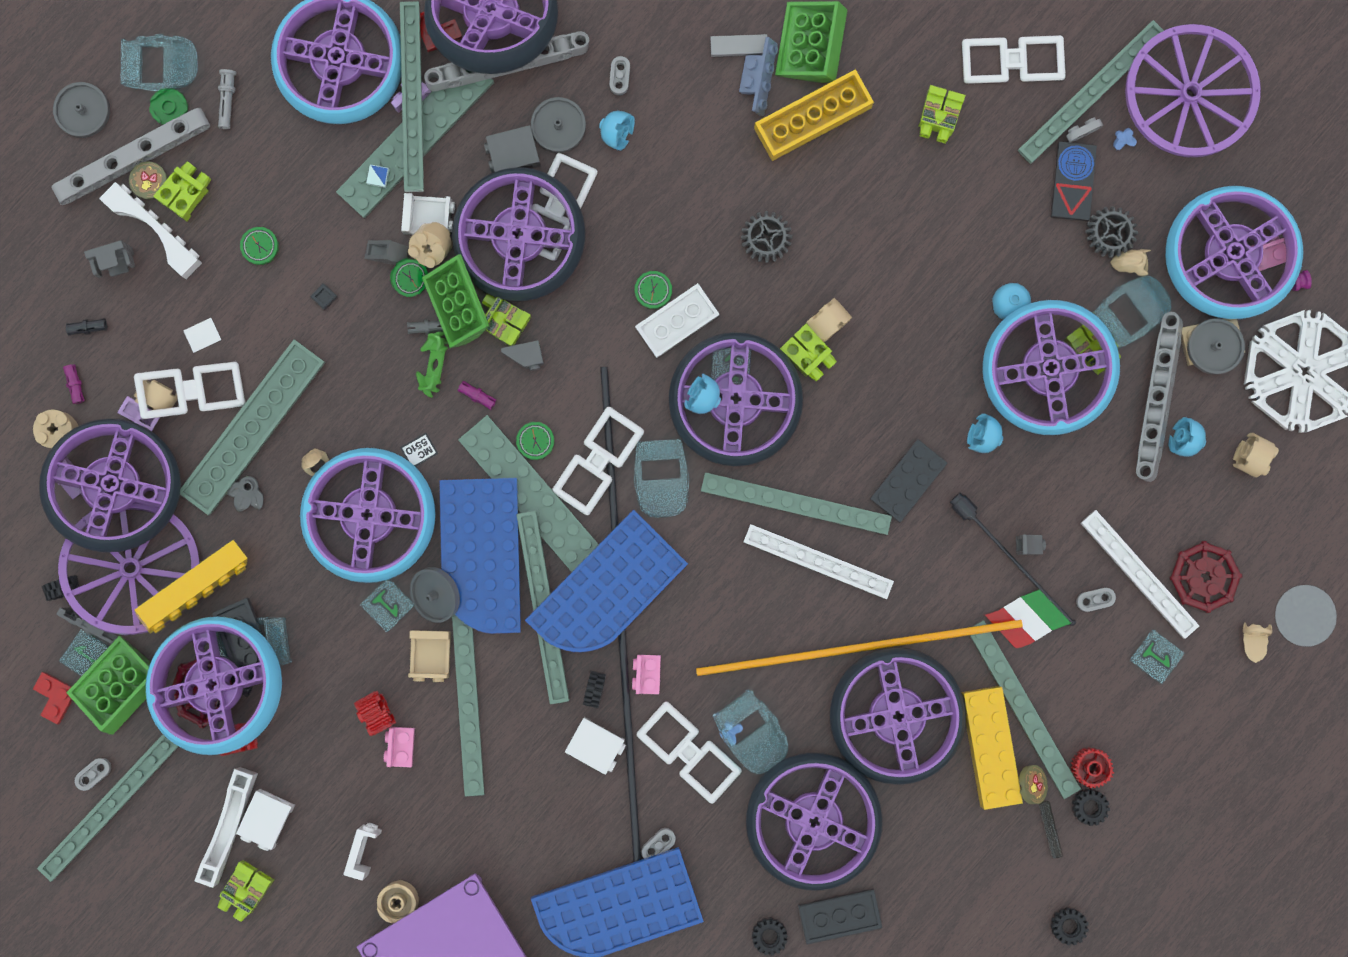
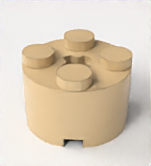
M437 222L421 225L410 238L409 255L428 268H433L440 264L453 246L449 230Z
M834 298L806 323L823 342H826L848 323L852 316Z
M143 380L147 405L154 408L153 410L173 408L178 400L177 393L174 396L172 389L156 380L151 382ZM135 393V394H134V397H136L135 402L138 403L137 393Z
M47 410L37 415L33 425V433L38 443L52 449L61 437L78 427V424L68 413L58 410Z
M1249 433L1247 435L1249 438L1246 442L1242 440L1235 451L1233 460L1236 461V464H1233V466L1253 477L1265 476L1270 471V463L1278 454L1279 449L1275 447L1274 443L1254 433Z
M403 880L389 883L379 893L377 898L379 915L386 922L395 923L417 909L419 903L418 893L410 883ZM397 899H400V900H401L400 904L395 905L394 902H395Z

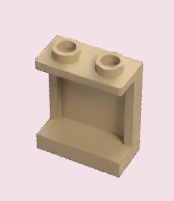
M411 630L410 673L408 677H412L413 681H425V678H433L432 682H444V678H449L451 631Z

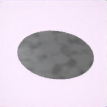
M1300 585L1293 587L1285 592L1277 603L1275 611L1277 627L1281 634L1293 644L1299 646L1320 644L1331 635L1336 625L1337 614L1332 599L1327 593L1315 586Z

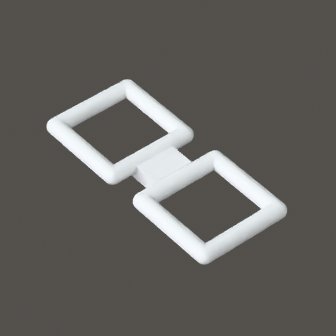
M1060 35L1020 37L1018 49H1008L1006 38L964 39L962 41L964 82L966 84L1007 82L1009 80V69H1020V79L1023 82L1064 80V38ZM1056 43L1058 73L1028 74L1026 44ZM1000 45L1001 75L971 76L970 46Z
M557 153L547 173L548 175L554 177L561 162L588 174L576 200L581 209L595 180L597 170L562 153ZM541 187L540 193L549 197L545 208L538 204H533L532 209L565 225L563 229L571 230L569 219L563 216L565 209L560 201L549 191ZM520 231V233H519L517 239H519V236H523V234H522L521 231ZM543 248L539 255L556 261L562 249L554 248L550 252Z
M237 362L195 366L193 368L194 380L187 381L182 380L180 369L136 373L134 381L141 418L149 419L186 414L188 411L186 401L198 400L200 411L244 406L245 398L239 364ZM232 370L237 399L206 403L201 373ZM174 377L179 407L148 411L143 380Z
M607 407L584 440V445L590 448L592 452L587 459L580 455H575L552 491L583 514L589 515L612 482V477L603 472L609 462L616 467H621L644 434V430L613 408ZM610 416L635 432L618 458L593 442ZM578 464L603 480L586 506L562 490V487Z
M664 702L639 729L637 737L667 764H671L679 756L686 763L679 773L680 776L709 803L713 804L741 774L742 770L711 741H707L699 749L691 742L697 736L699 730L669 702ZM666 711L689 731L669 755L646 735ZM709 750L732 770L712 794L689 774Z

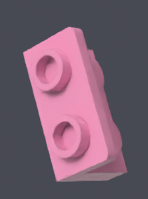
M1278 236L1263 245V259L1258 268L1259 271L1286 262L1284 238L1280 239Z
M637 655V659H633V670H637L636 678H633L632 690H636V694H659L661 655Z
M390 727L389 731H386L385 743H388V751L384 752V762H387V767H413L415 728Z

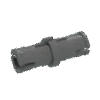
M425 319L424 322H407V327H415L407 329L408 334L443 332L442 327H438V325H441L439 320L429 321Z

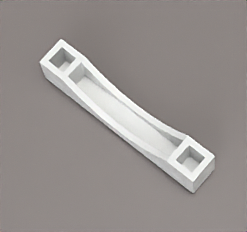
M115 182L99 199L117 215L137 218L149 224L163 242L168 264L183 278L187 279L202 264L198 260L200 256L192 248L188 250L184 246L186 242L178 235L174 237L171 234L173 230L167 224L163 223L161 225L157 221L159 217L152 210H145L143 208L145 204L138 197L134 199L130 195L132 191L124 184L120 186Z
M241 767L234 769L217 828L200 864L195 882L212 888L219 884L258 773Z

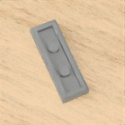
M767 34L711 36V57L762 55Z

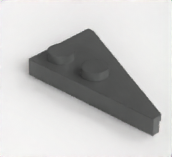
M71 607L60 608L56 615L67 620L69 623L82 628V631L92 636L94 634L111 644L118 638L113 633L105 632L90 625L76 614Z

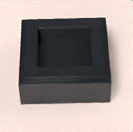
M323 283L310 297L322 309L326 310L338 296Z

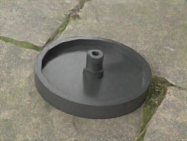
M76 82L67 85L58 93L53 104V115L58 126L67 134L78 138H87L99 133L105 127L110 116V105L107 97L99 88L90 83Z
M554 97L543 101L535 109L531 118V130L534 139L542 148L553 153H564L574 149L582 141L586 131V121L581 108L575 102L563 97Z
M1209 319L1193 329L1188 338L1187 351L1190 360L1199 370L1207 374L1218 375L1231 371L1240 363L1244 355L1245 343L1240 330L1233 323L1224 319Z
M428 567L416 573L412 578L410 597L415 609L422 617L431 622L441 623L452 618L457 613L460 605V595L456 583L448 573L436 567Z

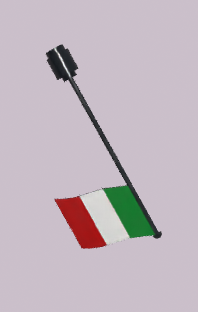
M961 492L958 493L949 502L952 505L951 508L963 521L973 519L1039 589L1017 598L997 611L985 614L986 618L992 624L1022 620L1023 627L1000 631L1015 648L1029 645L1047 633L1065 625L1074 626L1076 620H1072L976 518L978 507L966 495H963Z

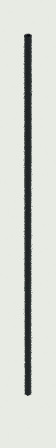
M600 367L603 412L607 407H610L608 367ZM610 416L604 424L606 451L614 455ZM609 462L607 464V474L612 477V482L608 486L612 532L618 525L615 466ZM624 629L618 636L633 862L641 860L626 629Z

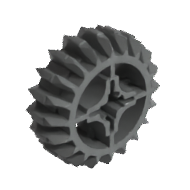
M1111 206L1110 210L1104 207L1102 211H1096V216L1092 215L1090 217L1092 222L1087 223L1089 229L1085 233L1091 234L1086 240H1092V243L1089 245L1090 248L1097 247L1095 253L1101 250V256L1104 257L1108 252L1109 258H1112L1114 254L1119 257L1121 256V251L1126 253L1128 249L1133 248L1132 243L1137 241L1134 236L1138 234V231L1133 230V228L1137 227L1136 223H1131L1134 217H1127L1129 211L1122 214V208H1118L1115 211L1114 206ZM1107 218L1116 219L1120 223L1114 224L1111 222V220H1108ZM1099 223L1102 224L1101 227L1103 229V234L1100 237L1098 235ZM1118 228L1114 234L1105 236L1109 233L1108 231ZM1122 228L1125 229L1126 233L1124 242L1121 240L1122 236L1120 234ZM1109 240L1113 245L1116 244V246H1109L1103 241Z
M765 211L764 217L759 212L757 213L758 219L751 216L750 220L752 223L746 221L745 225L748 228H742V232L747 234L741 236V240H746V242L742 243V247L749 246L745 251L746 254L752 251L751 258L754 259L756 255L759 256L758 262H761L762 257L765 258V263L769 262V257L772 258L773 262H776V255L780 259L783 258L782 252H788L785 246L789 247L792 244L788 241L792 239V235L786 234L791 231V227L784 228L788 222L783 221L781 223V215L775 219V212H772L771 217H768V211ZM765 223L773 224L779 230H770ZM759 225L761 233L751 239V232ZM764 232L765 234H767V236H772L770 237L769 242L766 240V238H761L764 236ZM782 235V243L774 250L773 240ZM754 244H762L768 251L759 250Z

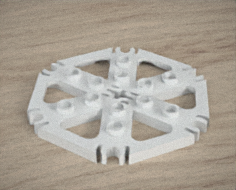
M1303 310L1266 324L1258 330L1262 334V338L1260 339L1255 335L1250 341L1244 384L1252 382V384L1245 387V390L1250 388L1254 390V394L1249 396V399L1258 397L1257 400L1251 403L1285 430L1293 431L1295 424H1297L1300 433H1306L1348 417L1345 415H1348V392L1326 375V373L1348 366V332L1325 313L1316 312L1315 318H1312L1310 316L1311 310L1306 312ZM1291 323L1299 325L1297 351L1275 335V331L1278 328ZM1322 328H1327L1341 339L1342 346L1318 356ZM1264 352L1284 369L1262 378L1256 377L1254 369L1257 353ZM1307 367V373L1309 374L1302 375L1301 373L1303 371L1301 370V368ZM1292 387L1287 415L1282 416L1267 405L1266 397L1268 395ZM1313 392L1332 406V414L1315 421L1309 419Z

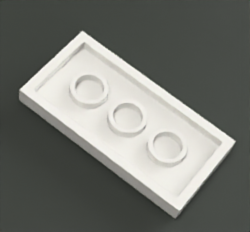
M696 284L640 322L635 328L655 357L658 358L717 318L720 314L699 284Z

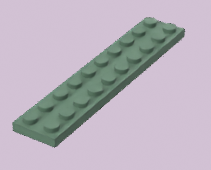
M492 79L455 88L432 91L422 101L423 157L494 84ZM403 122L336 191L364 219L404 178ZM370 165L390 169L386 188L367 185Z
M293 340L182 486L180 495L210 516L326 362L299 342Z
M488 415L458 439L491 479L517 478L518 510L520 513L537 512L541 537L571 572L599 545Z

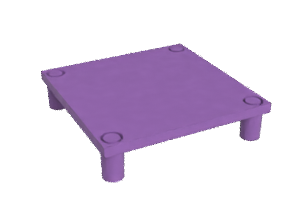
M476 873L357 946L362 957H526L483 886L481 877Z

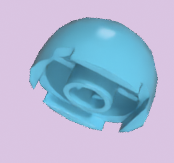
M613 111L603 118L599 128L601 129V137L605 144L617 150L624 149L629 142L625 140L628 133L632 134L634 130V116L623 111Z
M1018 283L1002 285L992 298L994 313L1004 320L1015 310L1030 304L1031 297L1029 291Z
M702 374V378L698 376L688 390L687 394L690 395L689 401L685 400L684 404L686 409L697 414L710 412L720 404L719 385L705 374Z
M981 414L976 418L979 420L977 424H972L970 427L967 444L970 445L968 448L973 451L989 453L996 449L997 446H1000L1003 441L1002 426L992 416Z
M1183 417L1178 420L1173 427L1176 430L1174 437L1171 435L1169 437V449L1179 456H1193L1203 449L1206 444L1205 429L1199 422L1191 418Z

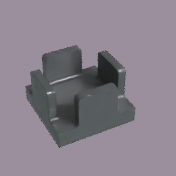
M122 240L84 251L86 259L90 262L93 275L98 278L103 277L101 272L108 269L110 276L114 277L129 272L128 266L131 268L136 267L132 256L134 255L133 248Z

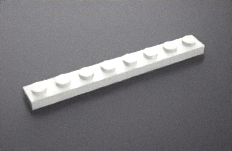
M1094 510L1081 522V525L1183 639H1186L1199 627L1196 621L1097 510Z
M751 524L744 539L746 544L884 599L888 598L894 582Z

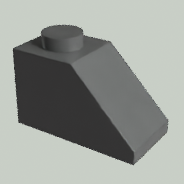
M368 240L364 259L396 265L399 261L407 258L408 246L391 240Z
M538 340L501 348L503 355L523 368H529L530 371L541 369L540 366L544 365Z
M1042 535L1016 536V555H1042L1046 549L1045 539H1042Z

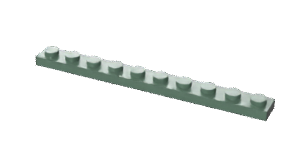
M419 1L400 2L404 191L424 192Z
M1154 20L1150 22L1021 146L1018 152L1032 164L1129 70L1135 56L1151 38L1164 30Z
M705 473L701 492L888 535L892 516L710 473Z
M531 511L516 515L534 611L551 594L537 512ZM538 634L550 704L570 701L561 649L549 644Z
M454 615L452 622L465 796L485 795L473 628Z
M982 620L972 627L986 625V623ZM992 633L969 635L996 683L1002 687L1004 697L1062 798L1065 799L1081 790Z
M162 735L37 869L50 882L54 881L179 746Z

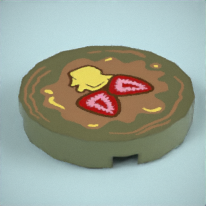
M150 161L141 162L131 171L129 185L133 193L140 198L152 200L155 199L153 197L154 194L168 179V176L157 163Z
M1037 765L1024 767L1019 776V785L1022 787V790H1020L1021 796L1028 804H1040L1047 795L1046 775L1042 768Z

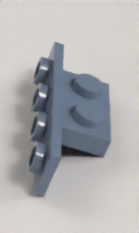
M769 37L765 38L762 55H746L739 89L741 94L755 95L752 111L759 116H764L767 109L768 92L771 89L770 82L774 72L775 55L778 52L777 43Z

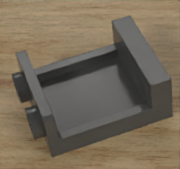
M530 125L486 136L487 142L484 143L486 154L491 155L492 160L488 161L491 172L508 168H524L533 165V168L541 166Z

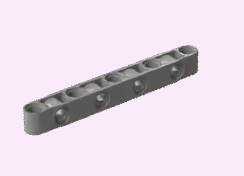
M582 31L552 37L544 49L549 52L548 54H540L527 65L506 73H467L466 69L452 62L447 63L443 66L427 70L424 75L425 84L430 91H439L566 60L586 53L589 48V37ZM583 41L585 44L580 46L576 42ZM435 77L438 81L432 83L429 79Z
M201 108L193 109L56 182L51 188L60 205L69 204L128 173L141 162H148L204 132L210 127V124ZM181 126H185V130L182 133H178V129ZM151 144L150 150L144 151L145 146ZM117 162V167L111 169L112 163ZM84 180V184L78 187V182Z
M1168 312L1162 318L1142 427L1136 473L1139 478L1146 482L1155 480L1158 474L1181 346L1183 321L1175 312ZM1172 318H1176V324L1173 326H1169V321ZM1169 355L1170 361L1163 364V357ZM1164 393V398L1161 401H1156V395ZM1157 430V436L1154 439H1150V432ZM1145 468H1150V475L1144 477L1143 470Z

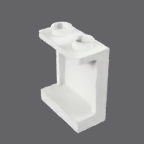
M404 193L401 231L403 234L413 235L421 225L437 222L445 226L449 232H452L453 221H451V213L454 214L455 202H452L449 196H446V198L413 196L412 193Z
M584 717L565 753L606 775L607 771L612 772L617 763L614 761L616 755L622 754L626 746L623 744L625 739L618 737Z
M259 789L255 792L236 834L240 835V839L245 842L251 843L253 841L263 850H272L276 847V841L289 813L293 811L295 805Z
M367 823L357 829L344 871L345 876L364 880L369 875L371 867L361 865L360 862L368 837L376 838L381 834L382 830L378 829V825Z

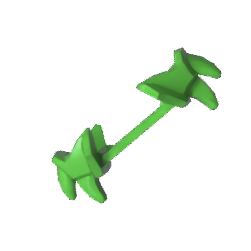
M442 331L428 334L427 341L421 347L422 352L430 350L427 373L423 376L420 372H416L419 383L418 390L423 391L430 398L433 397L431 392L437 393L440 391L436 385L441 384L440 377L445 350L447 349V346L444 344H448L447 339L441 338L444 335ZM437 359L438 366L434 371L433 362Z

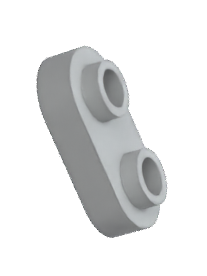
M623 56L614 58L611 63L609 85L611 92L615 95L625 94L629 87L630 63ZM623 65L624 69L618 70L617 67ZM619 83L623 85L620 89L616 88V85Z
M1094 117L1086 121L1085 125L1080 128L1077 125L1069 129V134L1066 137L1069 143H1072L1097 131L1104 125L1100 119L1096 120Z
M1100 588L1081 593L1076 599V604L1080 610L1089 612L1112 606L1116 600V595L1110 588ZM1103 594L1107 595L1106 601H1103L1101 598ZM1085 598H1087L1089 601L1088 605L1086 606L1083 604V600Z
M98 758L92 761L76 775V787L86 791L98 784L111 771L109 760ZM100 764L104 765L103 771L99 769ZM85 777L89 778L88 784L84 782Z
M669 828L660 829L643 845V858L645 859L668 851L675 843L674 832ZM665 834L669 836L666 841L662 840V836ZM654 848L655 852L649 854L648 849Z

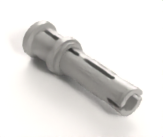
M221 69L219 70L221 75L220 86H218V90L221 92L218 127L230 129L232 94H234L236 89L234 87V76H236L237 72Z

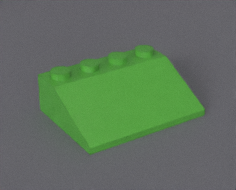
M839 1L787 2L776 76L818 83H831L836 80L847 16V9Z
M461 254L422 277L450 348L470 343L489 327Z
M119 636L66 693L101 732L113 735L146 700V678L151 661L122 636Z

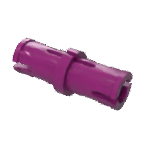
M76 365L64 366L63 369L67 380L66 387L69 388L72 404L85 402L81 388L82 382L79 380Z
M462 381L458 388V392L490 410L497 401V399L482 392V389H477L465 381Z

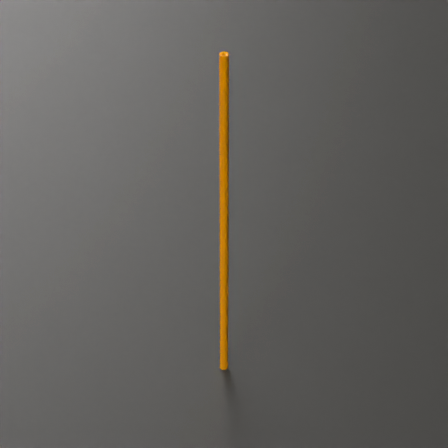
M1022 620L696 668L697 676L1021 628L1023 623Z

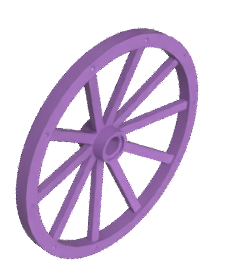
M1189 24L1167 29L1151 38L1142 47L1129 68L1125 94L1130 116L1140 133L1148 141L1161 150L1177 156L1203 157L1228 148L1244 135L1256 116L1261 89L1256 66L1249 53L1237 40L1219 29L1205 25ZM1198 34L1207 36L1191 82L1178 35ZM1168 38L1172 39L1183 83L1147 54L1154 46ZM1213 39L1220 41L1237 55L1202 82L1197 83ZM1142 60H1145L1179 90L1135 87L1136 75ZM1239 61L1242 62L1249 78L1250 88L1202 90L1203 87ZM1187 90H1191L1194 97H1190L1187 94ZM1135 94L1178 96V99L1144 121L1138 109ZM1250 95V103L1243 122L1202 97ZM1182 103L1183 107L1173 143H1170L1153 132L1149 125ZM1197 103L1233 124L1238 129L1224 141L1214 144ZM1190 105L1208 147L1187 148L1178 146Z
M134 502L126 510H143L155 514L159 508ZM110 503L103 505L101 507L106 508L110 505ZM126 510L120 512L123 535L129 533ZM91 512L84 516L75 527L82 531L87 528ZM174 514L169 521L181 533L184 539L141 561L139 559L149 541L139 546L133 558L131 549L125 551L126 559L119 552H110L120 562V564L72 555L70 551L74 543L65 539L60 552L58 574L63 594L71 608L84 621L105 632L121 635H135L148 632L143 624L140 625V621L134 611L138 607L135 579L153 596L159 593L140 574L178 579L185 573L142 567L185 545L189 548L191 569L199 564V555L195 541L183 522ZM69 560L119 571L71 590L68 581L67 565ZM128 565L136 567L133 573L125 572V568ZM122 577L96 618L83 609L74 597ZM129 580L134 626H120L102 621L125 583Z

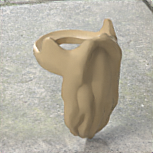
M1128 250L1126 253L1121 251V256H1114L1110 263L1119 272H1135L1137 275L1145 277L1148 275L1146 252L1151 250Z
M315 448L303 456V470L310 476H314L315 473L310 468L317 464L320 459L325 463L328 462L329 459L326 452Z
M1244 622L1243 641L1245 652L1251 661L1257 663L1267 654L1268 636L1272 634V625L1263 628L1260 625L1252 624L1248 627L1246 622Z

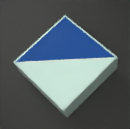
M370 165L367 185L386 188L390 169Z

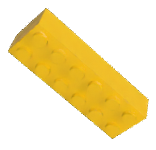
M855 69L755 122L754 129L770 159L774 161L872 108L874 101Z
M232 540L134 610L136 616L150 634L152 632H160L165 628L164 624L169 620L175 621L182 615L181 612L186 608L190 610L198 604L197 601L201 597L207 598L214 592L213 589L218 585L220 587L224 586L230 581L229 578L232 575H239L245 571L247 557L235 541Z
M995 686L961 692L965 704L966 728L980 807L986 810L1022 804L1002 687Z

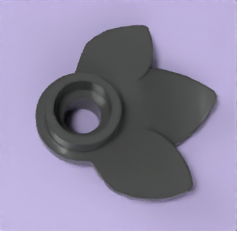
M246 476L240 482H234L227 492V495L234 497V507L238 512L246 510L250 505L258 510L263 506V494L258 489V481L252 476ZM246 483L251 485V489L246 488Z

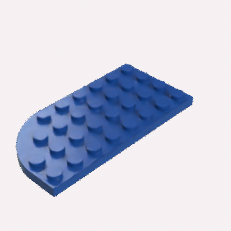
M517 478L440 480L441 568L452 577L459 591L460 605L455 615L471 628L485 633H521L519 526L516 515L518 514Z
M632 510L525 621L546 642L557 648L572 652H587L602 648L614 641L688 563L635 510Z
M679 847L531 897L539 925L547 938L565 952L580 957L605 956L704 922Z

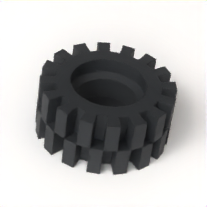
M76 575L68 577L71 590L80 587ZM59 579L42 586L46 601L65 597Z
M590 672L583 705L594 708L599 707L606 674Z
M1085 789L1086 791H1080L1079 795L1076 794L1075 801H1072V804H1074L1072 807L1074 816L1080 822L1089 826L1100 825L1099 823H1103L1105 821L1104 818L1109 816L1107 814L1110 811L1108 807L1110 805L1109 801L1106 800L1107 798L1102 793L1096 790ZM1088 800H1094L1098 805V810L1093 815H1088L1084 811V804Z
M1060 909V912H1056L1054 914L1055 917H1052V933L1063 944L1077 945V942H1083V937H1087L1086 932L1089 931L1087 928L1089 926L1085 916L1076 909ZM1068 919H1073L1077 924L1075 932L1071 934L1065 933L1062 928L1063 923Z
M764 918L754 926L752 940L755 948L760 953L773 956L775 953L779 954L785 948V944H787V932L779 920ZM768 929H772L777 933V940L772 944H767L762 939V934Z

